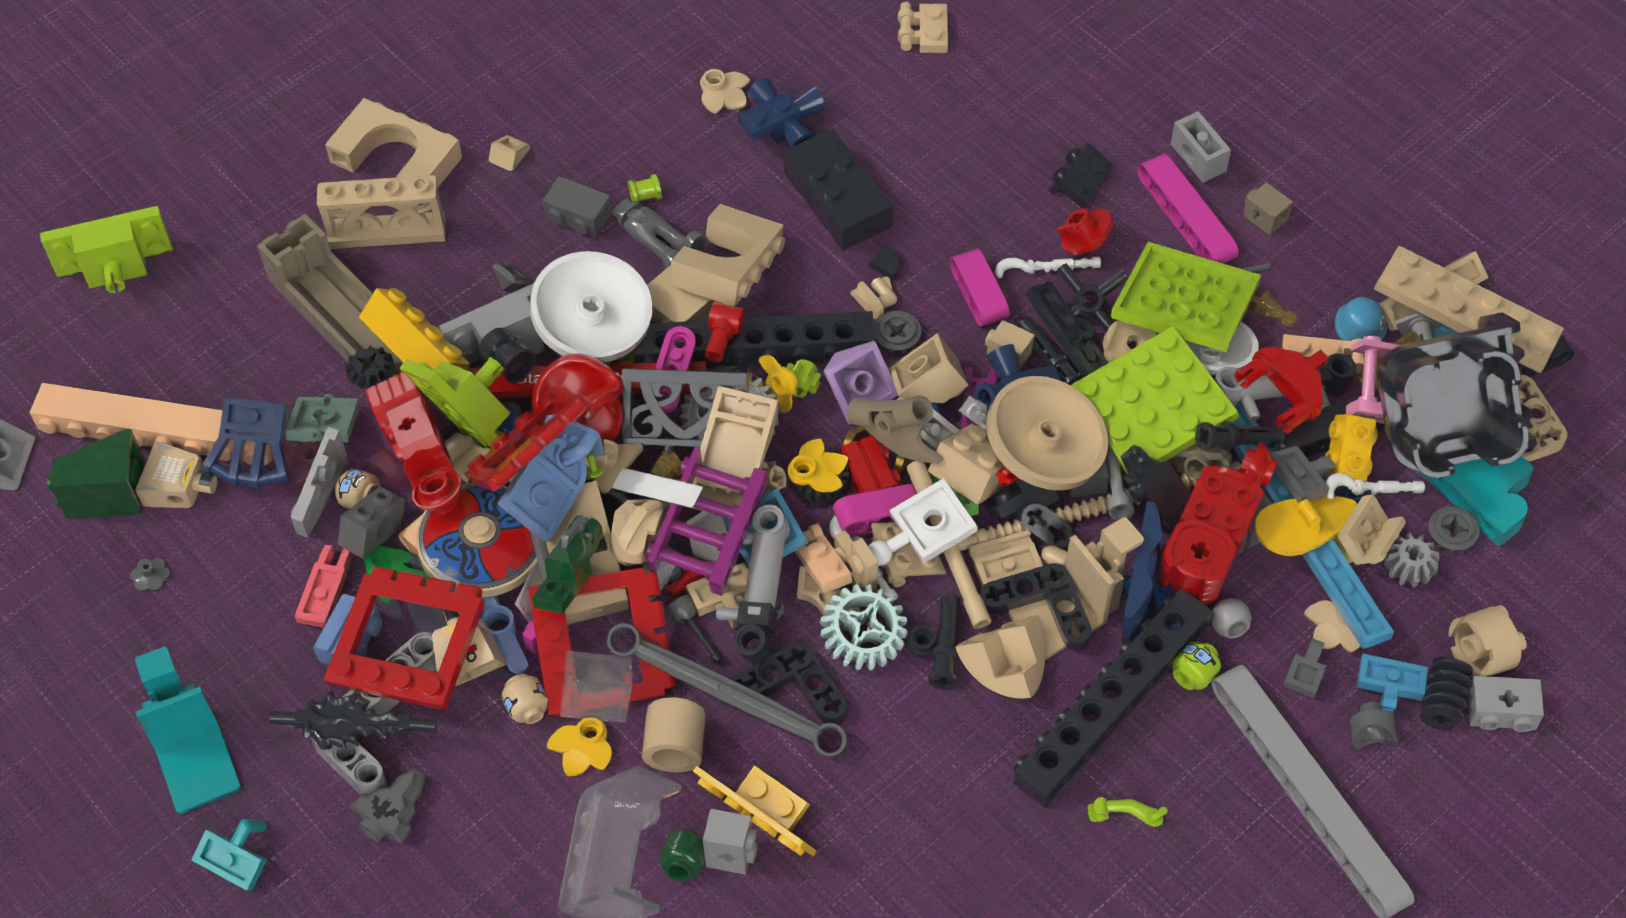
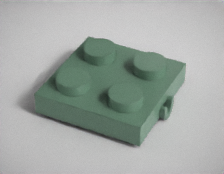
M329 393L323 397H298L286 427L287 441H299L302 443L322 441L327 427L339 430L343 442H349L359 411L358 398H335ZM326 398H330V403L326 402Z

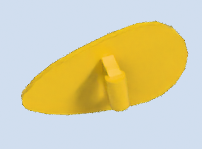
M1334 496L1333 499L1324 497L1311 502L1305 499L1298 503L1296 499L1273 503L1263 508L1256 517L1255 533L1258 540L1268 550L1276 554L1285 556L1303 555L1337 536L1356 508L1357 503L1352 499Z

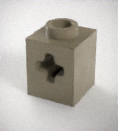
M1266 182L1259 189L1251 190L1246 196L1243 216L1270 236L1289 220L1293 201Z

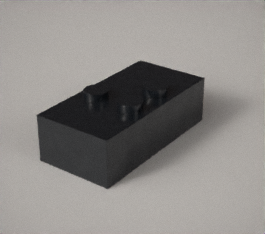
M833 128L783 151L784 174L842 251L892 227V204Z

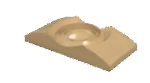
M718 386L700 447L701 465L743 479L746 476L751 477L754 467L761 469L772 440L779 401ZM696 477L693 482L694 485L703 487L699 496L732 507L735 504L739 505L743 497L738 490Z

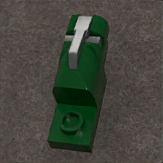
M582 515L576 516L569 526L565 528L556 546L545 559L547 578L532 597L534 608L563 614L592 575L590 558L598 548L599 541L603 535L602 526L598 520L592 517L591 519L583 517Z

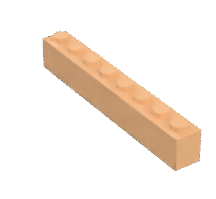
M42 383L30 410V415L37 429L49 434L58 432L69 434L76 438L90 437L101 440L124 429H132L139 447H153L155 441L197 454L198 456H208L219 437L223 410ZM230 439L219 460L228 461L231 459L234 440ZM246 441L243 461L252 465L255 442ZM266 444L263 465L271 466L274 455L271 444Z

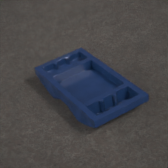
M1147 501L1141 529L1144 541L1137 549L1124 613L1122 644L1129 639L1133 641L1139 634L1142 624L1150 616L1148 603L1151 600L1156 571L1160 565V541L1163 539L1160 516L1155 502Z

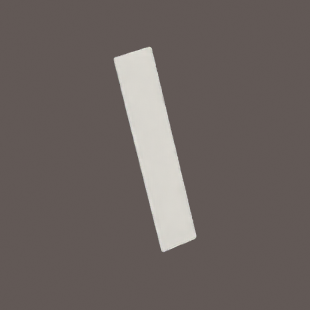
M626 468L621 469L612 486L613 489L691 508L703 489L702 486Z

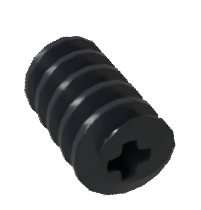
M1440 656L1432 661L1433 664L1430 668L1428 686L1425 690L1426 697L1422 703L1423 708L1420 712V719L1434 729L1449 730L1453 728V723L1463 720L1464 714L1462 710L1466 707L1464 699L1468 697L1469 692L1467 688L1471 684L1469 677L1472 676L1474 669L1471 665L1461 660Z

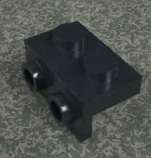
M1087 143L1080 149L1074 147L1065 157L1067 163L1053 174L1051 179L1054 182L1048 189L1052 194L1061 189L1080 208L1088 204L1114 166L1090 143Z

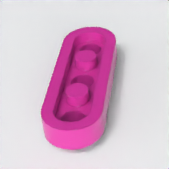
M677 326L667 332L655 369L689 370L695 350V336L690 329ZM677 342H683L685 343V347L677 348L675 344ZM663 385L660 389L661 394L669 398L672 391L670 387ZM681 394L673 403L662 407L666 413L672 412L677 407Z

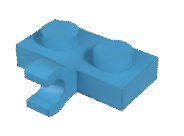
M1362 654L1356 687L1382 693L1380 703L1382 709L1393 713V710L1396 709L1397 696L1418 701L1423 700L1428 667Z

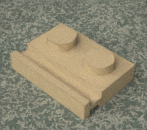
M1028 530L968 547V554L973 561V567L981 587L990 581L1043 566Z

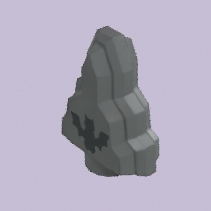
M414 768L399 775L390 786H381L370 795L362 794L352 803L350 809L362 819L358 824L362 832L376 842H380L386 836L397 843L403 844L412 831L409 823L416 814L413 803L422 793L425 774Z

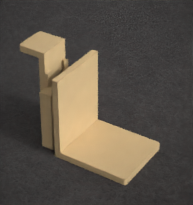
M1126 517L1103 529L1097 546L1094 542L1084 546L1076 535L1070 537L1066 569L1080 598L1092 632L1106 624L1108 615L1119 608L1124 583L1122 574L1126 554L1142 545L1144 541L1143 536ZM1060 579L1055 581L1054 583L1059 584ZM1046 599L1009 610V616L1013 621L1039 615L1044 635L1045 660L1067 648L1062 641ZM1062 600L1056 605L1058 610L1064 613L1071 612L1075 608L1074 604L1068 600ZM1075 620L1072 621L1071 635H1075L1077 639L1082 638V633H1079L1075 627Z

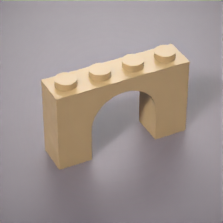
M365 98L362 99L325 144L330 163L352 173L355 172L369 153L376 147L389 142L409 144L416 151L396 178L435 175L437 187L442 184L462 158L459 140L453 135L442 133L433 129L427 123L415 121L404 113H397L379 102L374 103Z
M719 204L708 217L706 230L708 243L734 251L741 256L730 258L717 257L683 246L672 259L669 285L727 305L736 306L742 297H747L752 284L759 282L763 270L770 268L774 256L782 252L785 245V237H782L784 225Z

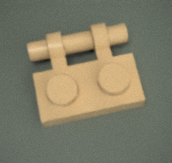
M909 2L901 3L900 11L898 12V22L901 27L898 30V41L901 43V49L908 51L912 48V44H920V53H947V4H919V12H913ZM911 26H919L920 31H914Z

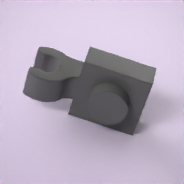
M1312 638L1305 657L1295 654L1283 687L1315 698L1326 669V665L1318 663L1324 642Z

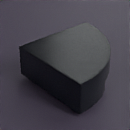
M885 242L870 261V268L888 276L894 281L899 272V257L895 249Z

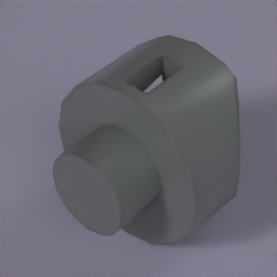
M1365 703L1360 706V712L1351 717L1352 741L1356 749L1360 750L1362 747L1374 742L1388 741L1395 744L1398 743L1395 715L1392 712L1383 710L1380 703Z

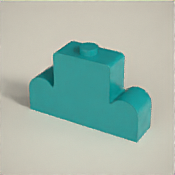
M1522 455L1511 463L1491 466L1483 459L1454 464L1455 474L1445 477H1430L1417 470L1455 507L1462 508L1471 513L1477 520L1479 529L1498 547L1522 528L1528 507L1524 498L1517 493L1528 485L1533 471V466Z

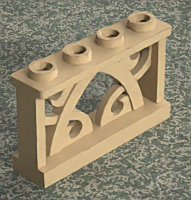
M435 175L324 182L318 184L317 206L320 210L330 249L445 241L446 218L442 210ZM383 205L399 210L393 215L374 216L364 212L371 206Z

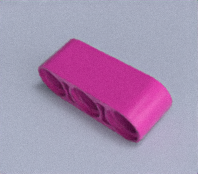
M978 248L950 257L952 274L978 326L983 327L1008 319L1010 315L1007 301L981 250Z
M908 484L849 495L837 500L833 505V511L841 531L846 530L850 537L873 533L872 523L895 522L889 510L918 493L914 485Z

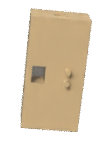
M597 480L584 483L582 490L551 541L546 542L548 553L550 554L565 528L569 526L576 516L582 515L590 519L592 517L601 524L603 535L599 541L598 548L590 558L591 576L619 572V563L614 560L610 550L611 533ZM619 589L575 597L565 610L567 625L628 610L626 590Z

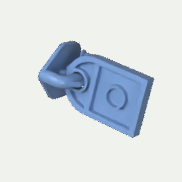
M554 415L547 416L544 423L546 424ZM576 421L569 424L558 436L559 438H555L548 446L542 448V451L525 467L518 470V473L514 476L498 502L500 507L543 542L551 541L584 486L587 475L585 457L590 453L594 457H600L604 453L600 434Z

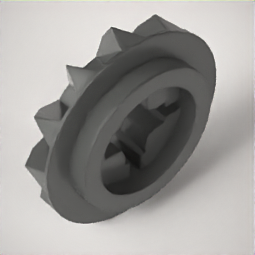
M892 311L885 313L874 325L876 340L880 348H887L891 353L895 350H901L905 353L908 348H915L918 340L921 339V325L919 321L907 312ZM892 330L896 332L903 330V336L896 335L893 337Z
M1453 506L1443 507L1435 511L1430 517L1427 526L1429 528V539H1434L1438 548H1447L1450 553L1454 550L1464 552L1467 548L1473 547L1480 533L1475 517L1468 511ZM1452 522H1455L1454 526L1457 531L1454 538L1451 537L1452 535H1450L1448 530Z

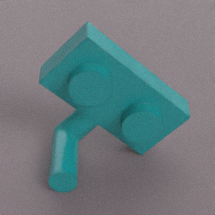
M243 819L239 822L232 839L212 829H206L192 857V861L246 891L253 890L267 859L245 848L244 844L249 833L263 832L266 829V822L263 819Z

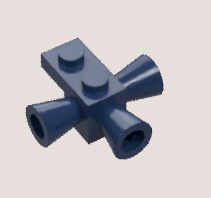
M761 78L753 83L748 91V97L757 103L758 106L739 114L738 123L752 141L770 134L777 144L787 140L791 148L815 137V134L801 124V117L824 112L825 103L821 93L815 86H811L792 100L787 92L778 96L770 78Z
M1007 344L996 348L986 356L1002 380L997 384H978L974 391V398L981 400L987 405L988 413L990 405L997 394L1014 380L1029 376H1043L1059 381L1061 379L1054 365L1020 371L1014 344Z

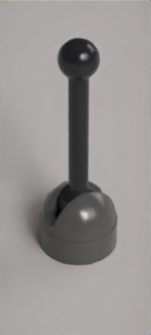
M684 595L673 601L668 607V612L677 622L689 623L710 653L711 662L720 664L723 660V655L715 651L693 619L696 607L688 595Z

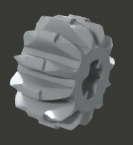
M1410 532L1405 538L1399 536L1393 542L1384 560V568L1390 569L1389 579L1398 577L1400 578V586L1405 582H1410L1413 589L1418 586L1419 582L1424 585L1430 582L1431 577L1436 575L1438 571V561L1440 559L1439 552L1433 551L1435 547L1434 542L1425 543L1423 535L1418 537V539H1414Z

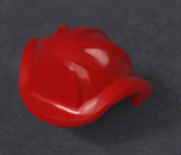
M568 354L552 362L541 373L532 391L533 411L539 407L537 404L538 400L549 391L553 393L561 391L583 395L590 403V406L575 421L597 431L600 434L602 445L605 446L603 441L605 439L613 441L622 426L623 410L619 396L624 390L623 382L602 361L586 354Z

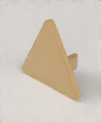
M607 439L603 441L605 445L603 446L604 453L600 457H595L596 465L603 466L604 472L601 477L593 479V481L597 480L598 488L602 494H606L611 490L621 469H628L643 451L641 443L617 444ZM586 456V457H585L586 466H590V465H589V462L587 461V456Z

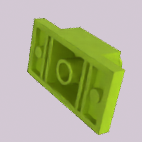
M158 206L40 233L41 243L57 277L82 272L89 289L105 285L106 290L110 293H116L115 283H117L118 290L121 292L125 289L124 280L148 275L145 263L146 256L158 255L173 250L172 241Z
M489 357L488 361L475 375L445 361L434 369L423 361L418 364L407 359L399 369L465 436H471L482 449L487 447L491 450L493 448L491 443L502 434L497 428L510 414L488 390L498 376L505 371L500 366V363Z

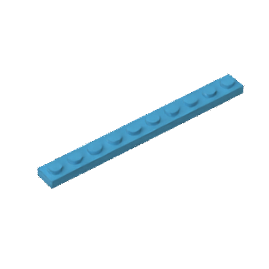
M1238 402L1235 408L1238 411L1239 419L1232 423L1239 427L1258 426L1256 421L1248 419L1242 402ZM1237 445L1233 449L1240 460L1243 461L1247 450L1250 448L1256 451L1257 446ZM1266 445L1270 452L1273 453V447ZM1275 471L1267 487L1260 485V488L1272 503L1295 499ZM1333 538L1320 547L1302 555L1362 649L1392 639L1394 631Z

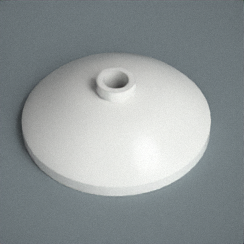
M1241 322L1227 353L1185 341L1212 376H1216L1217 372L1224 367L1242 369L1252 361L1254 353L1258 351L1259 347L1255 334L1243 322Z

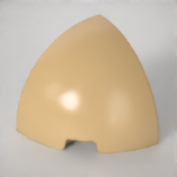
M1039 615L1003 624L1000 629L977 634L955 647L961 661L972 676L985 687L1000 695L1012 698H1031L1040 686L1045 665V643Z

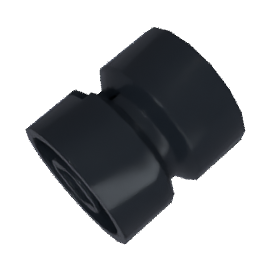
M502 327L488 332L478 348V355L484 363L491 357L501 364L500 366L505 371L500 376L510 383H517L525 379L535 366L536 354L523 342L518 341L516 336Z

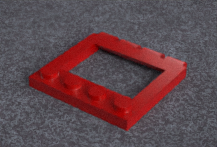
M561 391L547 392L538 400L537 404L539 407L531 414L526 412L514 422L516 428L508 435L502 433L491 443L493 448L485 456L479 454L467 465L469 470L464 475L472 484L495 492L514 477L520 468L525 467L542 451V448L548 446L569 424H572L590 406V403L583 395ZM554 415L546 424H544V420L547 416Z
M374 566L370 575L364 574L323 681L329 686L446 711L485 605L481 598L482 588L459 583L456 588V583L432 577L427 581L426 576L402 571L398 575L396 570ZM378 596L460 613L438 672L355 655Z
M643 567L589 577L576 597L627 588L634 628L639 631L643 640L671 651L668 632L655 634L654 629L667 626L663 602H649V597L661 595L657 572L645 574ZM541 585L528 587L544 689L548 697L547 708L549 716L665 696L666 689L677 687L675 677L639 658L643 677L642 683L578 693L565 612L559 614L534 608L532 597Z

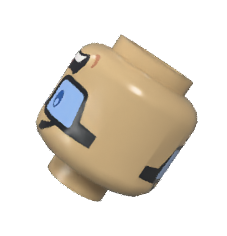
M358 469L347 470L335 484L337 501L342 507L350 509L379 486L381 487V484L374 474Z
M527 674L516 675L505 683L501 693V700L509 716L515 722L536 723L543 718L544 712L547 710L548 697L537 677L528 676Z

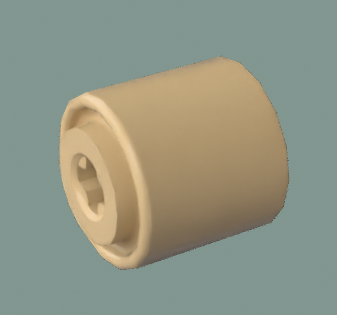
M677 697L658 699L648 705L642 750L644 762L657 770L673 773L694 770L696 766H700L706 717L703 707L691 700Z

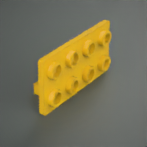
M755 765L736 792L727 788L698 766L694 768L693 772L701 777L697 782L699 785L721 800L727 795L723 802L742 815L750 816L754 814L751 821L773 837L778 832L781 833L777 840L798 855L802 856L806 851L814 856L817 852L810 845L791 833L810 804Z

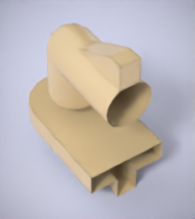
M888 276L878 277L871 283V287L879 297L863 281L858 283L857 289L851 291V295L865 311H873L874 319L880 318L884 314L885 308L897 302V296L892 291Z

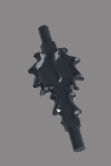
M333 691L328 692L318 703L310 700L306 709H297L296 712L271 711L270 724L295 725L296 729H302L303 738L306 739L313 736L321 750H325L331 744L345 750L347 748L346 742L358 746V733L364 737H367L369 733H373L381 739L387 740L390 732L405 735L410 734V731H437V719L412 718L411 714L398 715L394 709L384 714H376L374 709L366 712L368 704H355V701L358 699L357 694L335 698Z

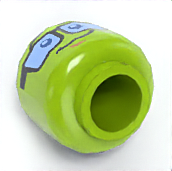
M1190 642L1186 645L1172 663L1173 677L1176 682L1187 690H1202L1207 687L1221 670L1217 650L1208 643Z

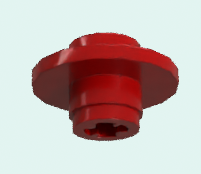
M1082 208L1074 211L1067 218L1065 225L1056 229L1062 237L1061 246L1067 254L1073 256L1099 249L1110 234L1114 219L1108 210L1104 209L1088 212L1087 209Z

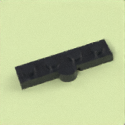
M1051 281L1030 287L1025 296L1061 345L1066 355L1084 377L1108 364V361L1094 341L1090 340L1094 335L1093 326L1085 319H1077Z

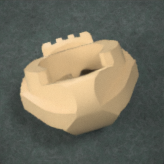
M655 499L627 500L615 511L610 538V550L614 560L627 567L648 562L645 559L648 545L651 541L656 542L671 502Z

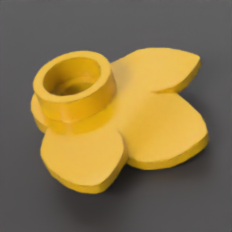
M770 355L761 356L759 362L769 374L764 386L770 385L771 394H775L779 401L778 407L780 412L786 413L792 407V396L795 395L798 385L797 378L792 371L786 367H781L774 357Z
M814 439L803 444L800 448L799 456H796L789 463L788 476L792 482L798 485H810L818 492H834L843 486L838 476L844 471L848 463V457L838 453L824 452L822 439ZM801 470L808 471L807 473H799Z
M586 717L576 726H562L550 737L547 743L548 749L564 753L563 769L568 777L584 773L590 765L599 770H604L612 756L611 747L606 741V726L601 720L594 717ZM590 731L597 733L595 737H585Z

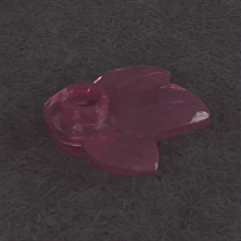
M285 434L282 446L286 464L291 474V482H287V485H301L306 482L314 459L310 458L316 456L320 444L315 441L307 443L287 441ZM274 459L266 465L269 471L276 470Z

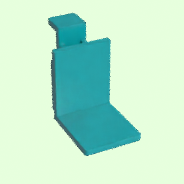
M162 647L136 657L137 669L151 700L143 702V709L135 711L156 751L176 812L181 815L241 791V785L219 724L201 687L195 688L193 683L183 686L167 647Z

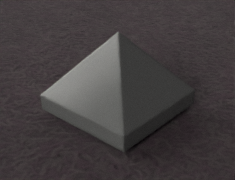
M494 263L493 270L502 291L526 286L531 282L527 276L512 265Z

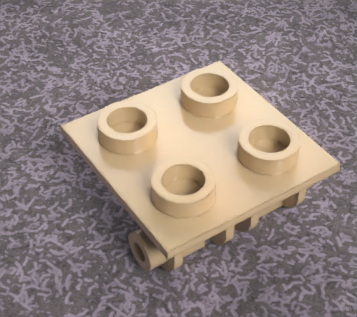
M895 522L871 524L873 530L872 542L877 540L887 542L902 532ZM910 543L892 552L890 561L882 566L887 568L888 581L894 587L903 586L906 583L905 578L907 576L946 574L939 555L923 563Z

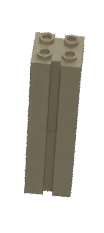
M306 214L288 223L285 233L279 236L275 233L257 245L268 281L347 362L348 356L355 355L357 348L364 350L368 349L369 345L377 349L383 347L393 357L395 363L393 376L399 375L402 372L399 368L403 362L359 318L373 293L331 252L326 234ZM373 361L371 364H364L365 370H368L370 367H376Z

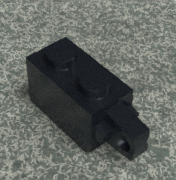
M1132 445L1120 456L1128 472L1123 477L1130 486L1128 491L1136 501L1142 503L1145 509L1147 501L1155 502L1161 525L1172 529L1179 522L1191 493L1169 462L1149 457L1140 446Z

